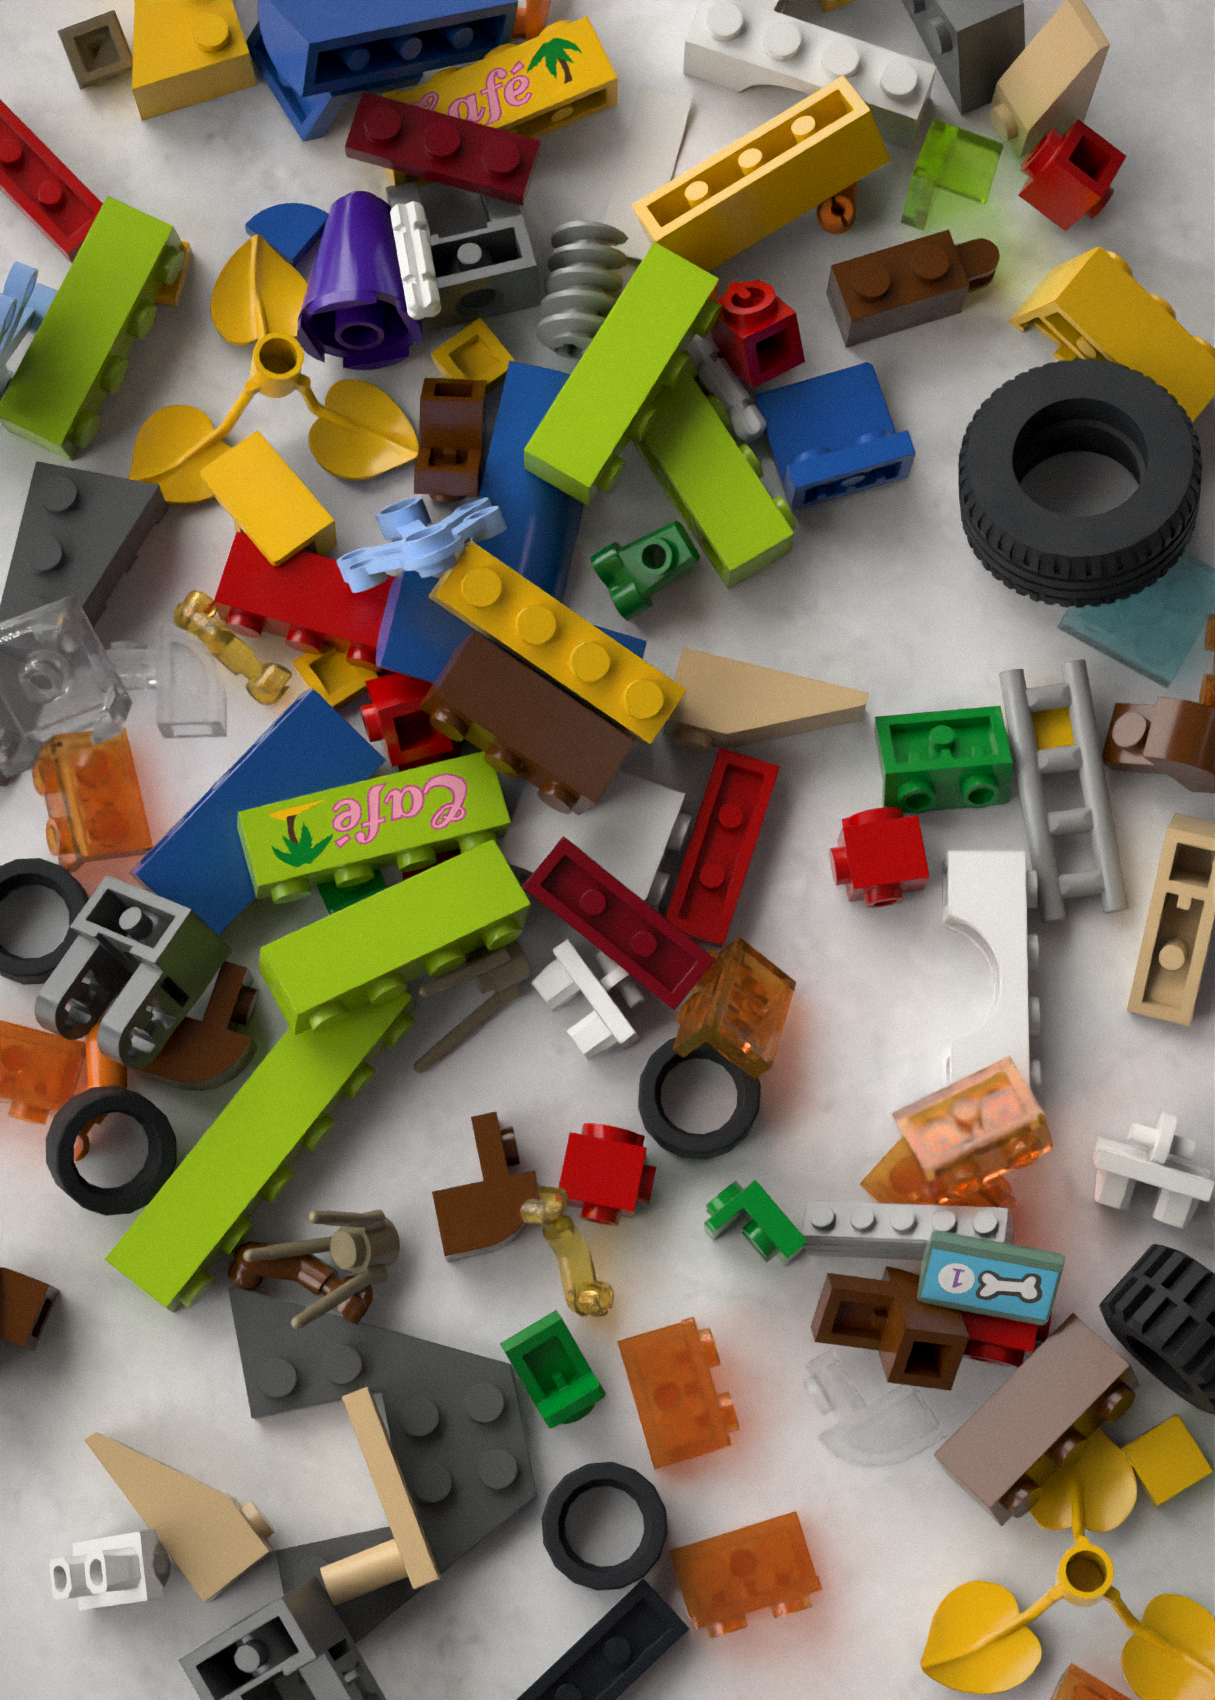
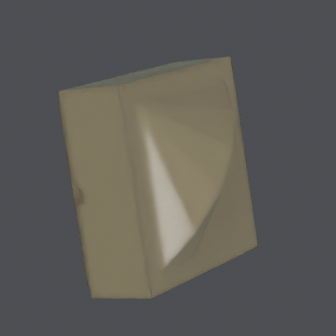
M115 10L57 31L80 90L133 70V56Z

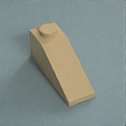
M1065 0L996 84L989 110L990 121L998 137L1004 142L1010 140L1020 157L1030 153L1043 135L1052 127H1055L1063 134L1078 119L1084 123L1110 43L1083 0Z
M683 647L675 682L687 691L665 722L663 734L674 737L673 743L690 751L706 753L710 752L711 746L729 749L861 721L869 693Z
M1175 813L1166 830L1127 1011L1190 1026L1215 929V822Z
M94 1432L84 1440L149 1529H157L158 1541L203 1602H212L275 1552L266 1540L275 1531L252 1500L242 1507L236 1498L105 1434Z

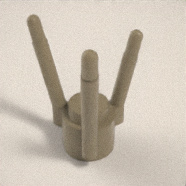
M516 939L506 946L492 951L488 950L486 945L464 955L467 965L439 976L437 979L419 987V994L422 997H428L473 978L482 994L492 989L495 993L415 1062L414 1070L417 1073L425 1072L501 1006L522 996L517 984L532 977V972Z
M314 1210L310 1212L308 1217L311 1223L341 1226L333 1236L248 1249L244 1252L243 1258L245 1261L256 1262L331 1251L332 1258L337 1266L347 1269L349 1272L358 1273V1275L293 1317L291 1325L294 1329H301L310 1322L315 1321L368 1285L387 1280L388 1274L385 1267L392 1265L396 1261L400 1251V1240L395 1226L385 1217L382 1210L365 1213Z

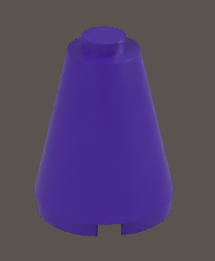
M353 191L337 199L331 205L297 321L298 342L307 354L324 363L325 353L343 358V368L353 370L380 369L400 363L409 357V347L414 342L419 346L422 340L421 319H413L407 312L391 222V208L383 199L370 192Z

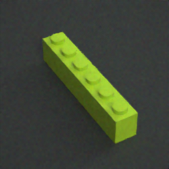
M404 991L396 998L381 1005H373L371 1000L348 1010L349 1016L342 1023L322 1033H314L312 1028L294 1036L289 1027L104 1260L171 1312L175 1313L182 1303L186 1307L191 1308L213 1281L214 1277L207 1271L224 1251L229 1256H232L253 1231L255 1225L248 1219L265 1199L270 1204H273L290 1185L296 1174L289 1168L305 1147L311 1152L317 1150L331 1133L336 1121L330 1115L345 1096L352 1101L356 1100L372 1081L377 1070L370 1065L385 1046L395 1050L408 1036L417 1021L410 1015L416 1008L413 996Z

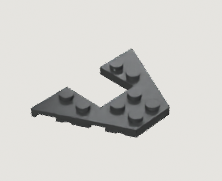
M238 1287L228 1288L251 1418L257 1419L343 1401L342 1396L365 1387L371 1389L373 1394L382 1393L391 1443L440 1574L537 1497L511 1364L363 1322H359L356 1325L345 1317L331 1313L322 1315L301 1329H294L291 1325V1320L307 1308L306 1306ZM390 1526L276 1550L283 1594L316 1575L329 1597L320 1568L394 1539ZM407 1577L334 1607L356 1644L428 1585L413 1589L410 1579ZM297 1669L300 1685L306 1684L303 1676Z

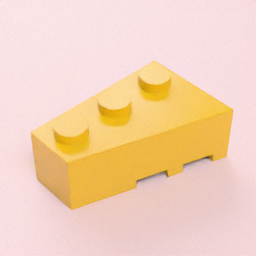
M135 0L132 91L141 120L257 86L250 53L232 0Z
M1101 246L1053 267L1008 320V322L1022 332L1032 324L1057 343L1060 347L1055 351L1054 357L1060 361L1093 359L1100 362H1114V364L1129 367V370L1139 371L1143 373V376H1149L1156 381L1157 385L1166 388L1168 393L1177 399L1178 405H1181L1186 410L1187 416L1191 418L1192 423L1215 396V348L1204 339L1192 336L1176 320V312L1167 301L1158 295L1149 294L1132 277L1133 272L1128 263L1114 252L1105 251Z

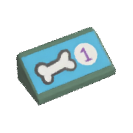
M935 1230L931 1233L922 1257L917 1298L918 1301L925 1304L1036 1325H1046L1052 1313L1065 1256L1061 1255V1253Z

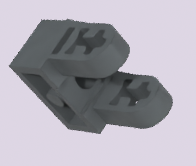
M416 180L386 187L387 200L391 209L397 204H407L412 201L418 202L423 206ZM479 194L487 228L439 238L438 234L431 235L425 214L441 310L435 317H424L421 319L422 333L475 321L479 317L484 319L541 305L538 266L524 216L521 214L519 205Z
M106 874L70 926L78 934V937L39 991L35 1002L36 1020L42 1028L65 1039H80L88 1034L91 1027L98 1022L109 1004L124 987L100 1023L97 1034L98 1047L105 1057L131 1069L143 1068L157 1057L177 1026L199 1000L232 949L192 909ZM83 978L91 980L89 985L82 982ZM67 1003L71 1006L69 1012L65 1009ZM150 1006L154 1009L152 1012L146 1010V1007ZM130 1032L134 1034L132 1040L128 1037Z
M316 1575L178 1660L201 1700H283L274 1680L283 1674L286 1677L297 1669L300 1671L316 1700H386Z

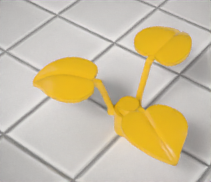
M256 234L240 246L224 265L214 285L210 303V313L214 327L226 342L236 346H244L258 341L253 350L250 379L245 383L241 395L223 423L216 430H214L210 418L203 411L192 406L171 405L153 413L141 426L135 439L128 479L159 485L167 504H197L214 498L212 493L202 483L200 471L231 449L222 439L231 432L253 396L258 392L270 398L285 397L295 389L301 393L309 411L319 417L309 430L308 445L318 465L326 472L344 480L359 481L371 479L408 464L417 458L419 445L413 427L400 407L384 391L368 382L356 379L339 380L329 388L324 406L317 401L310 387L311 379L301 374L304 353L300 343L296 340L298 316L308 284L298 270L283 259L260 234Z
M1099 1427L1088 1438L1090 1441L1089 1447L1080 1460L1067 1470L1058 1468L1041 1486L1043 1493L1035 1506L1029 1511L1034 1521L1043 1529L1062 1531L1072 1528L1075 1546L1065 1552L1059 1563L1055 1577L1056 1585L1050 1588L1043 1597L1021 1614H1019L1018 1604L1014 1596L1001 1585L978 1580L956 1587L940 1602L933 1616L927 1643L920 1661L921 1669L925 1675L952 1690L969 1694L1006 1692L1024 1683L1033 1674L1041 1660V1645L1037 1637L1026 1625L1036 1620L1062 1598L1079 1607L1092 1606L1104 1599L1111 1605L1124 1625L1136 1633L1125 1643L1122 1649L1121 1667L1128 1686L1142 1700H1215V1618L1203 1606L1190 1598L1177 1594H1161L1149 1602L1143 1614L1142 1622H1140L1133 1616L1121 1599L1119 1590L1111 1586L1114 1579L1112 1560L1102 1548L1090 1544L1089 1539L1085 1537V1529L1096 1533H1106L1119 1527L1134 1508L1137 1499V1483L1133 1468L1124 1453Z

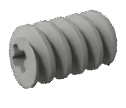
M588 220L570 221L559 225L552 232L551 245L554 250L548 256V269L550 273L545 277L544 292L547 296L541 301L540 314L543 319L537 325V338L544 346L556 354L580 360L605 321V318L600 317V315H608L617 302V299L604 293L617 292L622 289L623 278L608 270L620 269L626 265V255L620 250L611 247L624 244L629 239L624 232L613 226Z

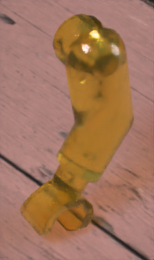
M198 590L189 592L184 602L177 604L173 613L176 629L210 653L235 676H238L240 673L249 680L246 684V690L257 702L266 706L277 703L289 688L285 684L291 678L292 672L279 664L261 663L253 656L255 651L213 619L217 610L213 600L208 595Z
M539 1186L536 1192L538 1200L528 1199L520 1209L522 1220L527 1224L544 1226L542 1233L557 1257L564 1297L568 1308L579 1316H587L588 1314L592 1317L606 1316L608 1309L612 1308L613 1289L608 1283L597 1281L589 1245L572 1219L563 1214L568 1203L567 1191L564 1188Z

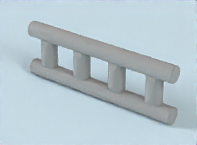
M1084 659L1062 663L1061 670L1064 683L1027 688L1023 669H1013L999 673L1032 870H1036L1037 899L1042 923L1067 919L1063 900L1101 894L1104 913L1129 909L1088 672ZM1068 707L1075 745L1037 750L1031 713ZM1079 769L1085 807L1048 812L1042 775ZM1090 832L1096 869L1059 875L1053 837Z

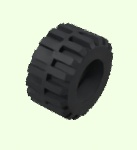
M1152 1244L1099 1305L1100 1311L1108 1328L1117 1340L1152 1375L1188 1403L1204 1412L1215 1415V1274L1179 1250L1164 1245Z

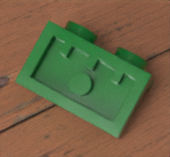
M1001 706L875 717L874 734L883 778V807L902 808L903 813L919 814L934 810L968 807L985 808L1009 802L1013 762Z
M756 1180L745 1189L737 1181H734L706 1205L708 1208L706 1211L711 1217L704 1223V1228L713 1241L741 1217H744L748 1223L742 1228V1234L766 1263L774 1256H777L783 1265L786 1266L805 1250L808 1241Z

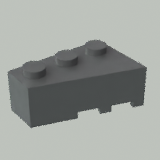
M902 0L961 115L992 103L998 80L1025 49L1023 1Z
M36 461L0 603V649L40 668L61 672L67 671L105 611L107 599L124 572L128 574L138 558L136 553L155 523L159 525L169 509L159 485Z

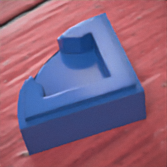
M284 203L257 213L245 224L246 233L251 237L260 234L283 259L295 268L323 235L328 213L307 204Z

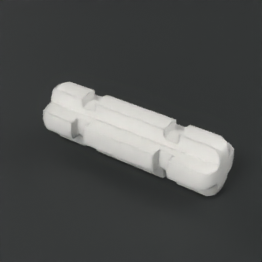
M414 201L407 204H397L391 209L390 215L408 315L416 320L424 317H435L440 313L441 304L424 208L420 203Z
M695 335L686 350L693 359L698 371L696 382L706 397L714 394L722 403L731 423V426L727 429L736 443L747 445L757 440L765 433L764 430L767 427L766 420L756 405L749 406L748 400L751 397L726 359L717 356L720 350L710 335H707L705 338Z

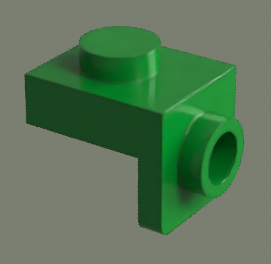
M557 1310L500 1343L549 1428H554L561 1423L571 1424L581 1420L593 1410L596 1402L606 1396V1392L592 1372Z

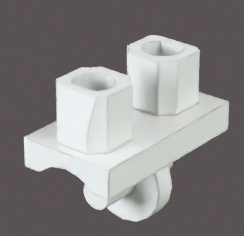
M568 939L554 948L552 951L557 959L547 965L532 981V984L553 1012L581 992H583L595 1010L567 1030L584 1056L590 1060L611 1050L619 1043L626 1050L637 1042L640 1037L610 998L611 995L619 992L630 1009L642 1003L646 996L635 983V978L600 951L593 958L606 976L598 981Z
M1162 1112L1155 1129L1132 1123L1128 1134V1141L1149 1147V1151L1101 1136H1097L1092 1151L1096 1168L1093 1189L1094 1201L1117 1209L1127 1210L1136 1181L1159 1187L1151 1211L1152 1218L1182 1229L1187 1227L1198 1207L1199 1201H1210L1215 1182L1210 1180V1169L1167 1157L1169 1153L1191 1160L1196 1146V1141L1174 1135L1177 1116Z
M157 1529L72 1543L73 1556L51 1559L50 1561L54 1599L61 1600L78 1597L79 1611L164 1598L163 1588L169 1579L171 1565L168 1553L158 1542Z

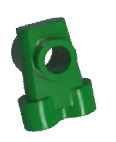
M676 520L623 547L617 542H613L592 555L590 560L596 574L608 588L615 608L625 620L629 621L653 606L651 597L670 582L685 578L693 569L694 564L700 561V555L684 526ZM657 545L662 546L666 552V561L660 568H657L654 562V551Z

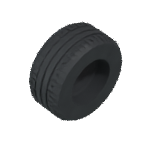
M1093 359L1050 362L1042 367H1034L1029 369L1028 372H1022L1015 376V379L1003 383L1001 388H997L991 394V398H987L981 404V409L976 410L973 421L966 428V434L963 436L962 448L959 453L958 485L961 521L970 548H973V553L978 560H982L984 568L987 571H991L992 576L998 581H1003L1007 588L1015 589L1016 593L1022 596L1029 595L1030 599L1036 602L1044 601V604L1048 605L1060 604V607L1069 608V606L1085 608V605L1100 607V604L1105 603L1109 605L1115 603L1116 599H1128L1131 594L1137 595L1144 591V587L1157 583L1158 578H1163L1168 573V568H1172L1178 562V557L1183 555L1186 545L1189 544L1192 533L1195 530L1203 465L1201 445L1198 443L1199 437L1196 430L1193 429L1191 418L1187 416L1186 410L1181 405H1178L1177 399L1172 394H1169L1166 388L1157 385L1156 381L1149 376H1143V373L1139 371L1129 370V367L1121 364L1117 365L1114 362H1100ZM1071 451H1087L1107 456L1123 465L1134 476L1139 487L1128 500L1110 511L1094 516L1073 517L1057 514L1041 507L1023 491L1019 484L1035 465L1051 456Z

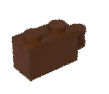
M948 229L831 265L826 294L845 347L854 346L961 313L967 293L983 289L992 282L1000 258L997 246L984 238L955 245Z

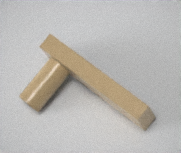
M368 1387L344 1395L342 1399L394 1539L320 1568L325 1587L334 1606L409 1577L413 1589H418L442 1579L373 1392Z

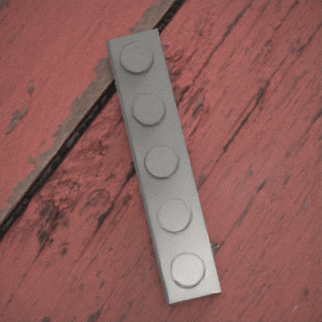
M806 1201L801 1234L808 1241L806 1249L809 1256L922 1260L932 1231L939 1230L1013 1244L1015 1225L1009 1208Z

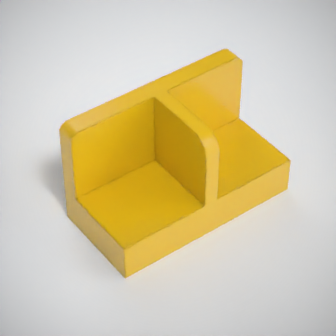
M258 430L200 471L202 483L233 518L235 531L246 534L273 566L281 565L304 547H307L311 553L321 556L337 547L335 520Z

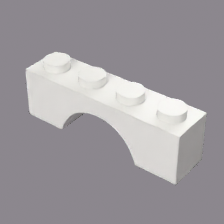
M701 0L685 40L683 73L739 93L754 85H777L795 89L809 95L814 94L844 76L871 110L882 140L910 150L930 98L937 66L743 0Z
M948 850L942 862V925L962 934L980 949L990 966L994 980V999L987 1020L972 1033L951 1041L944 1051L945 1115L1022 1116L1030 1108V1099H1039L1040 1062L1039 1060H1029V1035H1038L1040 1006L1038 996H1028V971H1037L1039 945L1037 933H1027V908H1036L1037 873L1036 870H1026V851Z

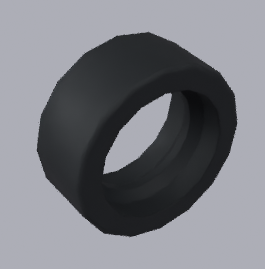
M41 858L15 859L0 866V902L11 891L25 885L47 887L54 890L64 899L69 911V929L64 941L53 952L40 958L16 956L9 953L0 944V975L24 985L45 984L78 937V934L70 926L88 902L89 897L82 885L64 867Z
M691 1032L669 1039L650 1056L640 1076L638 1109L645 1130L660 1147L681 1158L707 1160L730 1152L747 1137L760 1109L761 1084L753 1062L737 1044L717 1034ZM694 1058L709 1059L723 1066L733 1078L737 1089V1104L730 1120L718 1130L706 1134L688 1133L676 1127L665 1115L661 1103V1086L667 1074L679 1063Z
M119 1086L92 1087L71 1097L55 1114L46 1136V1164L55 1184L82 1208L105 1216L130 1214L148 1205L171 1177L177 1163L176 1136L167 1116L141 1094ZM120 1112L133 1117L142 1125L148 1138V1156L143 1168L130 1182L120 1187L101 1188L90 1184L79 1174L74 1163V1144L79 1131L89 1120L103 1113Z
M614 1462L586 1464L565 1475L549 1494L541 1518L543 1544L554 1566L573 1583L596 1591L622 1589L645 1577L660 1559L668 1534L666 1508L655 1486L637 1470ZM611 1486L625 1491L636 1501L643 1515L644 1533L639 1547L629 1559L615 1566L599 1567L583 1561L573 1552L566 1538L565 1520L570 1505L581 1493L593 1487Z

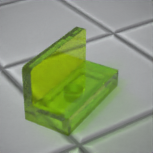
M933 119L912 172L901 223L924 231L940 189L985 204L993 185L1004 145L993 139Z

